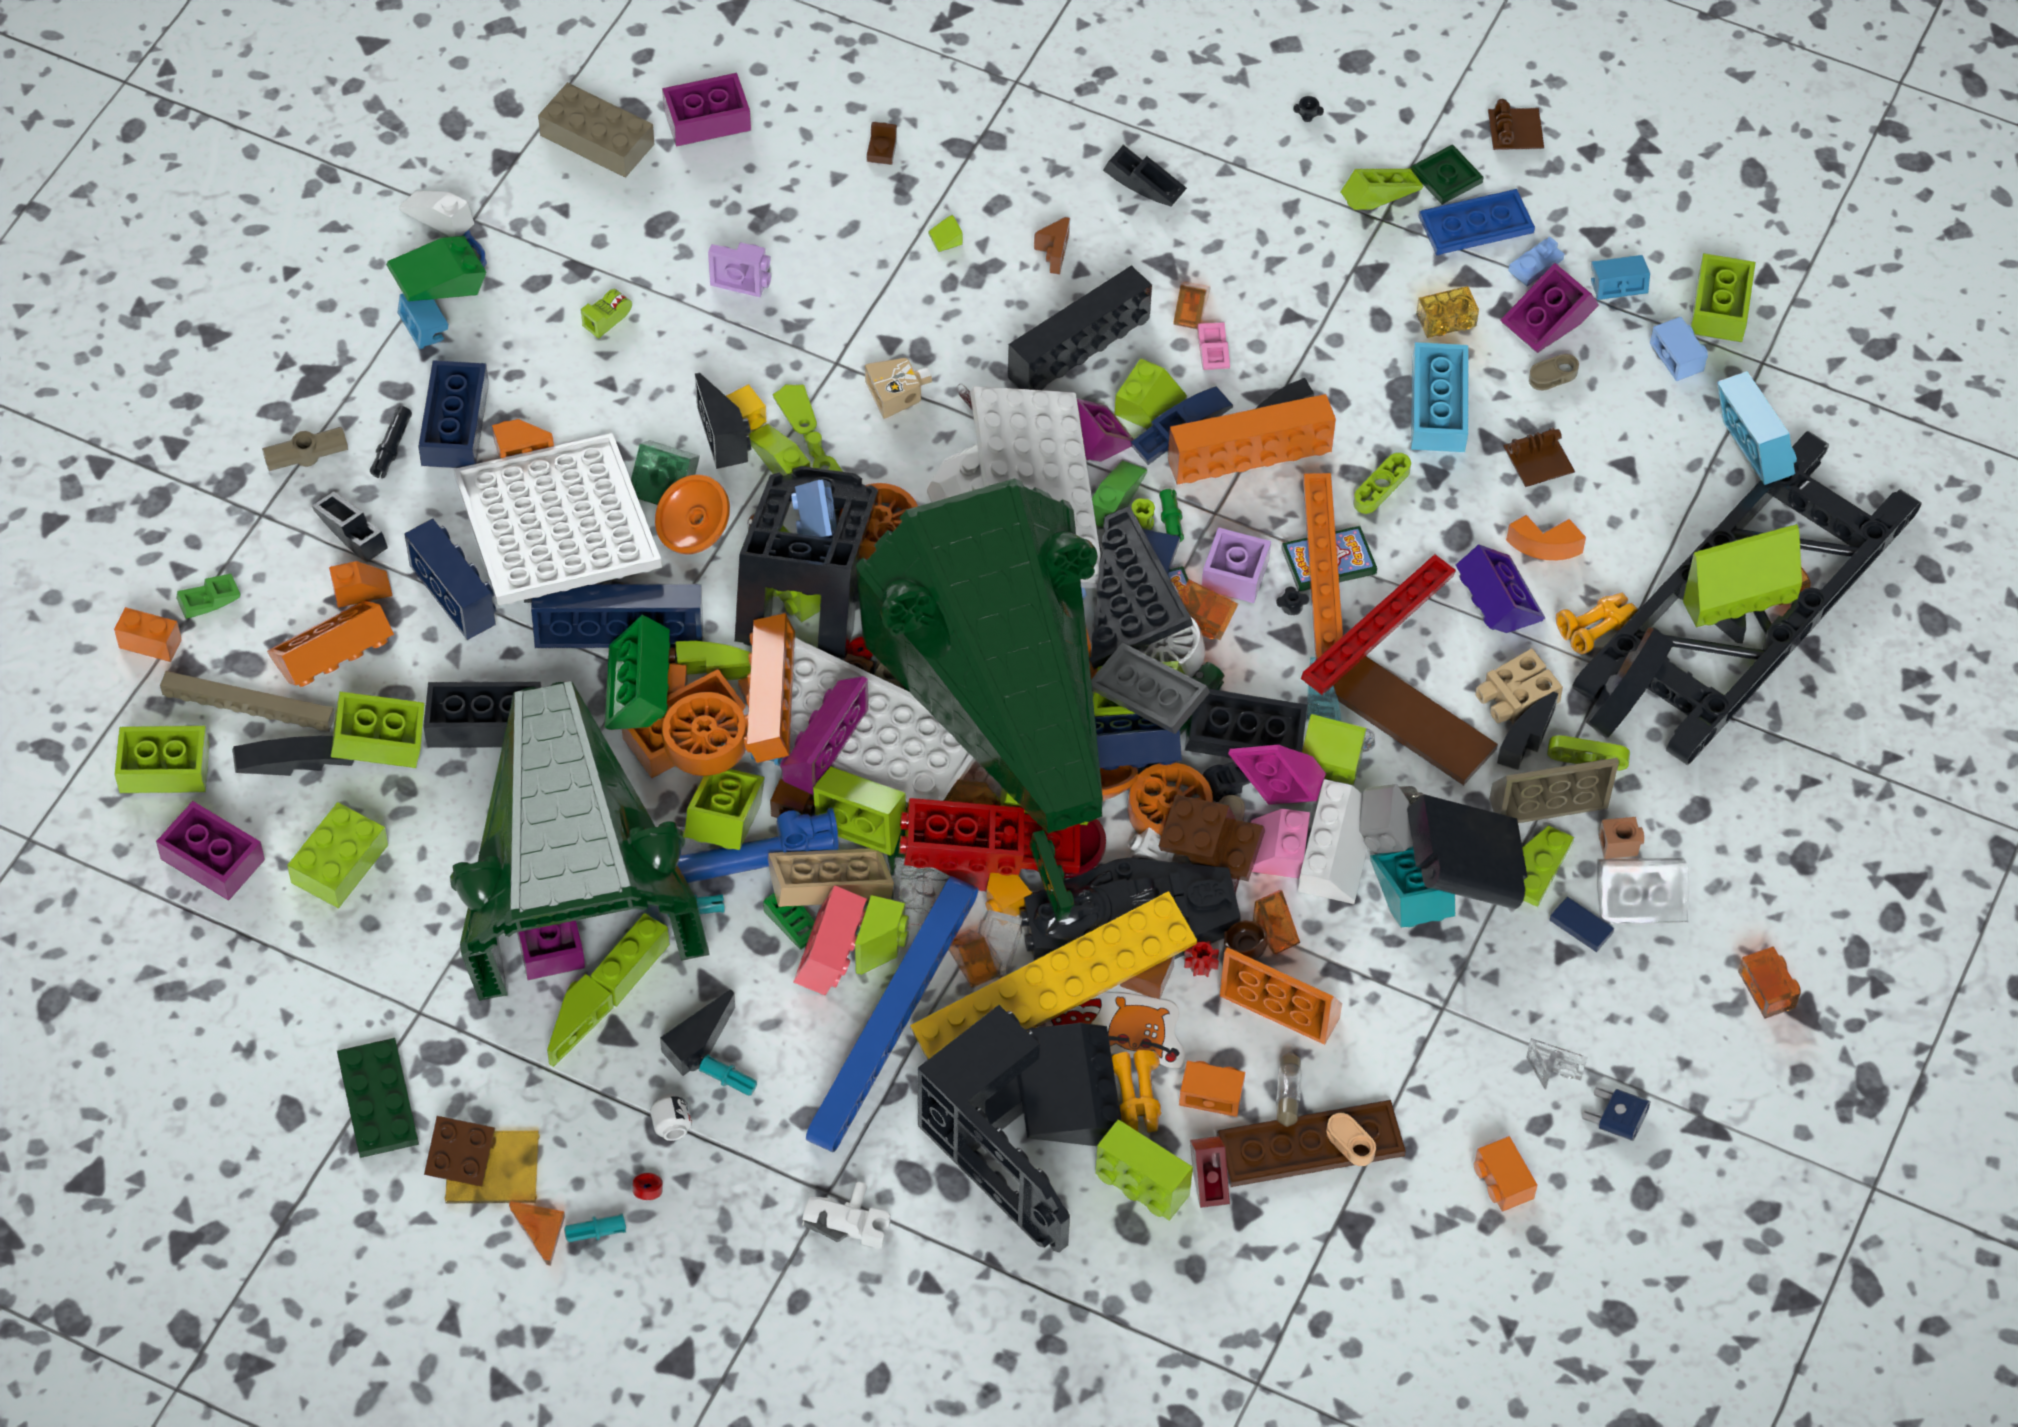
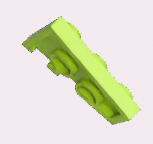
M1548 825L1522 847L1528 876L1524 879L1525 897L1523 901L1536 907L1539 906L1574 842L1573 836Z

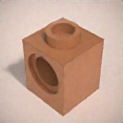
M1636 817L1602 820L1598 836L1604 859L1638 856L1640 845L1644 844V831L1642 827H1638Z

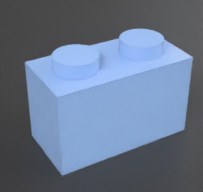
M1682 317L1653 327L1650 344L1676 381L1704 371L1708 358L1707 349L1703 344L1699 343L1692 327L1687 325Z

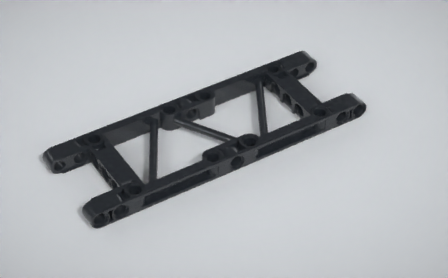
M1810 431L1805 432L1792 446L1797 458V462L1794 463L1795 474L1766 485L1760 480L1694 552L1734 542L1736 539L1741 540L1762 534L1763 532L1743 530V528L1774 497L1848 544L1841 545L1800 538V549L1851 558L1821 590L1810 587L1801 591L1798 599L1792 602L1788 611L1782 617L1779 615L1773 623H1771L1765 610L1753 611L1766 635L1763 650L1665 635L1674 642L1673 647L1756 660L1724 695L1712 686L1710 688L1692 677V673L1689 671L1686 673L1671 663L1670 659L1666 657L1647 689L1688 715L1674 730L1675 735L1666 747L1668 753L1686 765H1689L1911 522L1922 505L1921 501L1899 489L1897 492H1892L1872 515H1869L1814 480L1810 475L1821 465V459L1826 454L1829 443ZM1694 552L1578 674L1572 685L1574 690L1592 702L1598 700L1610 676L1617 675L1628 653L1637 650L1647 629L1651 628L1678 598L1683 600Z

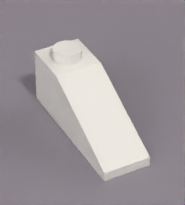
M415 191L399 206L401 212L450 237L462 236L474 225L468 201L450 192Z

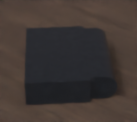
M1426 794L1420 796L1407 808L1416 867L1421 868L1423 882L1427 888L1511 909H1517L1521 906L1525 897L1524 879L1528 876L1517 818Z

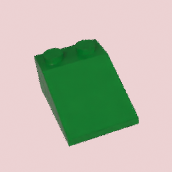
M465 236L437 239L387 261L386 264L408 302L478 295L487 273Z

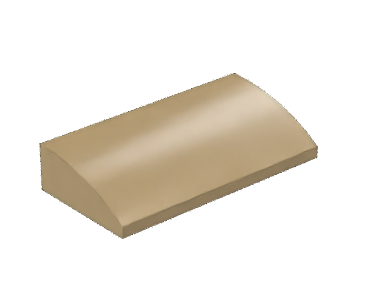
M868 848L768 853L772 885L779 907L822 905L834 885L866 898V902H869L871 895L891 900L894 882L882 852Z

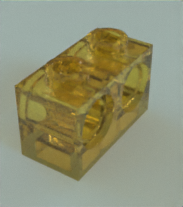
M1466 286L1419 297L1416 315L1426 337L1430 338L1476 327L1479 308L1469 287Z

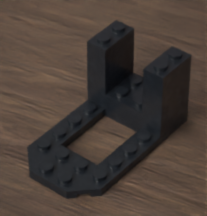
M805 466L793 468L792 474L783 476L779 472L769 476L739 554L734 642H741L752 646L750 633L753 632L754 620L772 616L774 589L781 592L795 591L802 592L805 595H821L818 649L835 657H845L854 631L857 594L856 564L859 562L860 549L877 502L878 489L872 485L865 486L862 484V478L856 473ZM822 479L830 482L834 509L843 508L833 539L781 532L792 501L791 494L796 493L795 486Z
M998 1005L918 1067V1127L1038 1246L1045 1248L1050 1245L1053 1251L1060 1253L1069 1243L1070 1214L1061 1203L1047 1174L1040 1168L1036 1169L1029 1162L1025 1152L1020 1148L1016 1149L1009 1142L1007 1135L1003 1131L1005 1127L1023 1114L1018 1075L1039 1059L1040 1042L1032 1031H1026L1020 1025L1019 1020L1011 1011L1006 1012ZM981 1146L1019 1183V1191L1014 1192L1007 1185L1005 1177L999 1171H993L987 1165L984 1156L977 1151Z

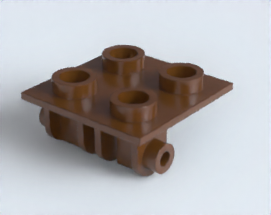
M1499 99L1494 109H1488L1493 150L1544 149L1539 108L1510 109V103L1506 99Z
M1549 428V431L1542 432V434L1536 432L1534 436L1529 434L1525 438L1513 439L1512 443L1503 445L1525 487L1575 473L1572 464L1558 441L1562 439L1559 429Z
M437 1116L424 1175L483 1187L491 1148L494 1149L496 1144V1137H493L495 1127Z

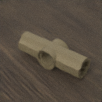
M338 427L316 434L300 431L293 436L292 440L262 448L267 468L269 471L294 464L303 467L312 466L320 457L348 450V445L343 428Z

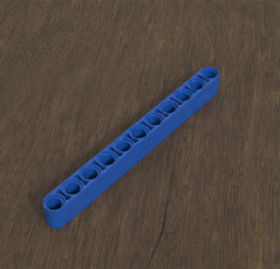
M953 876L947 880L814 1116L806 1133V1141L830 1152L837 1150L974 905L979 891L978 887Z

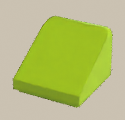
M953 215L947 217L928 231L938 252L963 245V233Z

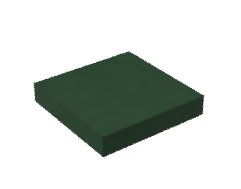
M1453 144L1411 166L1412 172L1441 205L1482 184L1484 179L1481 173Z

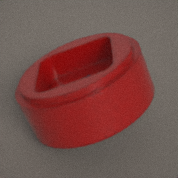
M863 637L855 638L849 643L846 654L863 656L868 660L873 656L865 647Z
M653 1173L639 1174L633 1179L632 1192L639 1199L654 1200L660 1197L663 1192V1181L661 1177Z

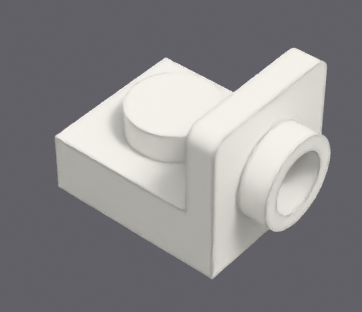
M1151 828L1146 829L1140 835L1136 834L1128 847L1131 849L1128 858L1135 859L1140 857L1145 860L1171 862L1174 853L1164 852L1159 849L1158 845L1161 835Z

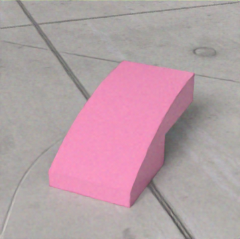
M1225 323L1198 324L1197 331L1203 370L1230 369Z

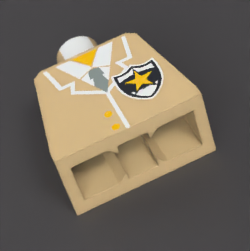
M906 358L865 365V382L883 419L921 401V386L932 383V376L928 367L914 371L909 360Z

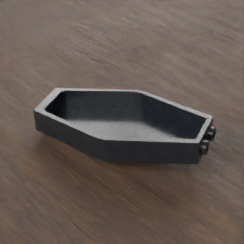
M1135 858L1115 859L1081 875L1065 880L1063 882L1065 888L1071 891L1074 900V906L1071 908L1068 919L1056 920L1045 889L1025 897L1024 909L1019 910L1021 926H1027L1028 934L1024 935L1027 952L1032 951L1034 961L1168 891L1198 942L1210 941V944L1224 939V932L1241 920L1229 868ZM1185 950L1175 955V959L1184 956Z

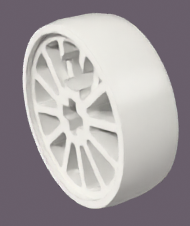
M1191 617L1193 626L1138 651L1159 662L1179 661L1185 675L1193 677L1203 664L1205 644L1199 626Z

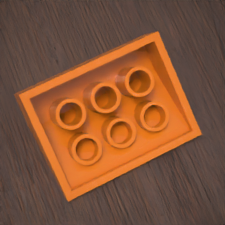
M1228 947L1226 948L1223 960L1220 997L1321 1044H1326L1341 1016L1342 1003L1337 998Z

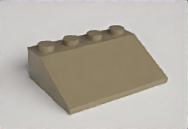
M1618 758L1504 776L1492 783L1489 799L1493 812L1517 818L1518 823L1608 809L1619 764Z

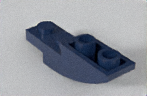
M1217 386L1204 390L1180 402L1151 421L1152 427L1131 441V447L1149 465L1168 451L1171 426L1222 416L1233 408V404Z

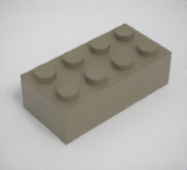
M568 82L538 115L540 136L625 178L655 145L652 123Z

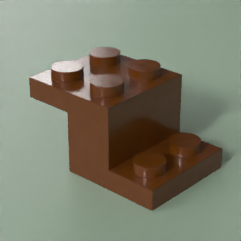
M1175 795L1158 847L1164 852L1188 856L1191 864L1229 868L1231 878L1249 882L1265 828L1263 825L1236 820L1229 805Z

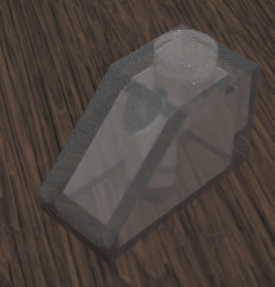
M989 910L986 920L981 919L979 922L977 936L981 937L980 949L1000 979L1009 973L1022 935L1023 918Z

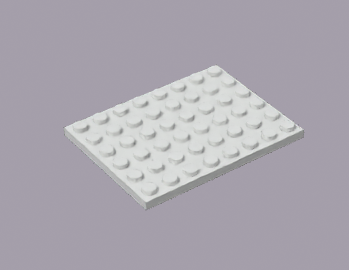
M613 433L453 469L498 606L662 568L661 557Z

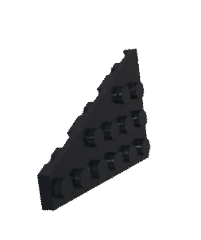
M1130 506L1104 518L1105 531L1102 536L1103 550L1098 574L1097 607H1095L1094 632L1092 633L1091 640L1092 654L1089 658L1093 669L1103 666L1122 642L1139 650L1193 626L1187 609Z

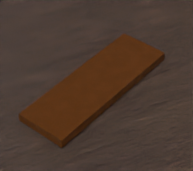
M1367 656L1329 689V696L1463 786L1497 750L1498 744Z
M1391 1100L1298 1116L1295 1124L1287 1127L1280 1124L1277 1120L1217 1130V1136L1220 1137L1225 1146L1227 1175L1230 1187L1353 1166L1354 1164L1327 1137L1328 1120L1336 1113H1345L1351 1116L1374 1140L1376 1152L1372 1162L1404 1157L1406 1150ZM1362 1144L1356 1145L1353 1148V1151L1359 1156H1365L1370 1152L1368 1147Z

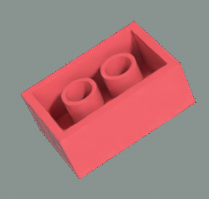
M834 885L818 910L793 983L822 995H826L831 986L837 987L841 976L845 975L850 964L848 955L855 948L858 936L856 932L858 927H861L866 912L863 909L866 898Z

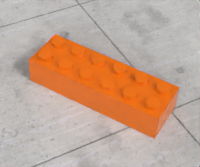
M1323 394L1171 426L1168 462L1178 485L1193 483L1197 480L1211 477L1217 478L1234 472H1245L1249 469L1263 466L1269 467L1281 462L1297 461L1314 455L1321 456L1332 452L1336 418L1327 395Z

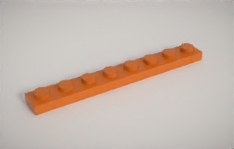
M1331 473L1304 474L1303 476L1316 660L1343 636Z

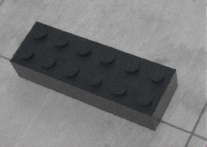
M1131 265L1008 344V378L1019 389L1043 390L1053 380L1062 378L1070 369L1077 365H1082L1089 357L1097 352H1102L1115 340L1125 337L1129 331L1138 325L1145 324L1150 318L1152 284Z

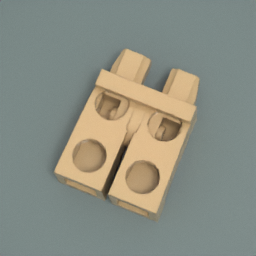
M1531 648L1496 670L1493 669L1488 672L1486 681L1476 687L1475 695L1483 704L1494 699L1497 704L1491 707L1490 713L1497 724L1506 720H1510L1514 724L1527 709L1552 692L1559 693L1557 703H1559L1563 686L1549 669L1546 670L1544 662Z

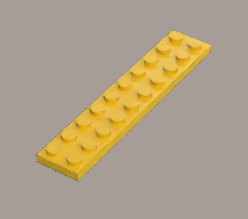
M1168 891L911 1024L910 1029L928 1060L998 1005L1006 1012L1011 1011L1024 1029L1036 1028L1196 945L1197 939Z

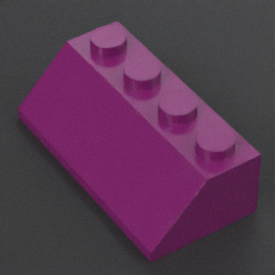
M862 676L838 680L833 689L827 690L822 706L819 710L813 711L809 719V726L805 732L801 731L798 734L794 744L795 747L789 753V756L783 757L780 768H782L784 782L812 795L814 794L813 787L829 767L833 765L869 710L868 678Z

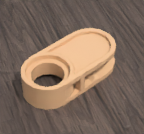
M1336 1113L1332 1115L1328 1120L1326 1129L1329 1140L1354 1165L1366 1166L1374 1160L1376 1152L1374 1140L1348 1114ZM1362 1144L1368 1147L1370 1152L1365 1156H1359L1353 1151V1148L1356 1145Z

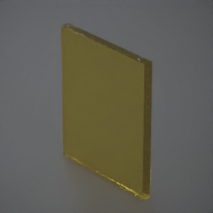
M495 1131L493 1137H496V1144L494 1149L491 1148L483 1187L446 1179L445 1203H536L539 1131Z

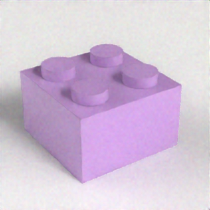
M1218 527L1203 568L1201 589L1255 603L1269 562L1271 541Z

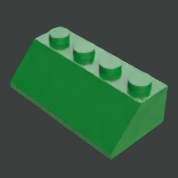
M641 615L609 645L605 728L608 730L650 727L658 719H662L668 710L670 629L644 615Z

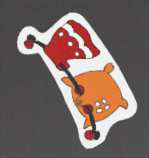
M1104 992L1045 1023L1046 1027L1073 1023L1107 1026L1111 1054L1128 1052L1130 1058H1133V1054L1136 1051L1148 1050L1156 1052L1159 1055L1160 1064L1168 1068L1177 1069L1181 1068L1184 1064L1185 1050L1175 1034V1025L1180 1013L1176 1004L1168 1000L1126 993Z

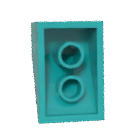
M1413 847L1400 852L1370 855V861L1389 910L1401 928L1414 927L1417 924L1430 921H1442L1445 918L1455 916V894L1427 888L1424 885L1422 870L1416 867Z

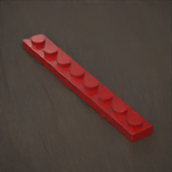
M1434 554L1304 670L1300 679L1323 695L1452 579L1456 569Z

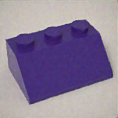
M1478 544L1456 564L1460 572L1459 578L1461 582L1469 588L1473 603L1480 608L1484 615L1483 621L1491 630L1509 633L1542 622L1545 619L1543 612L1510 555Z

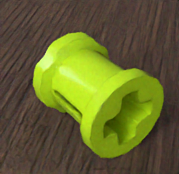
M1139 498L1132 503L1131 509L1143 529L1152 530L1154 527V503L1149 499Z

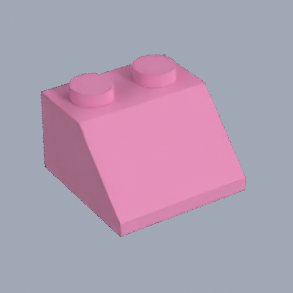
M1279 809L1251 820V823L1263 825L1265 828L1252 872L1300 879L1310 812Z

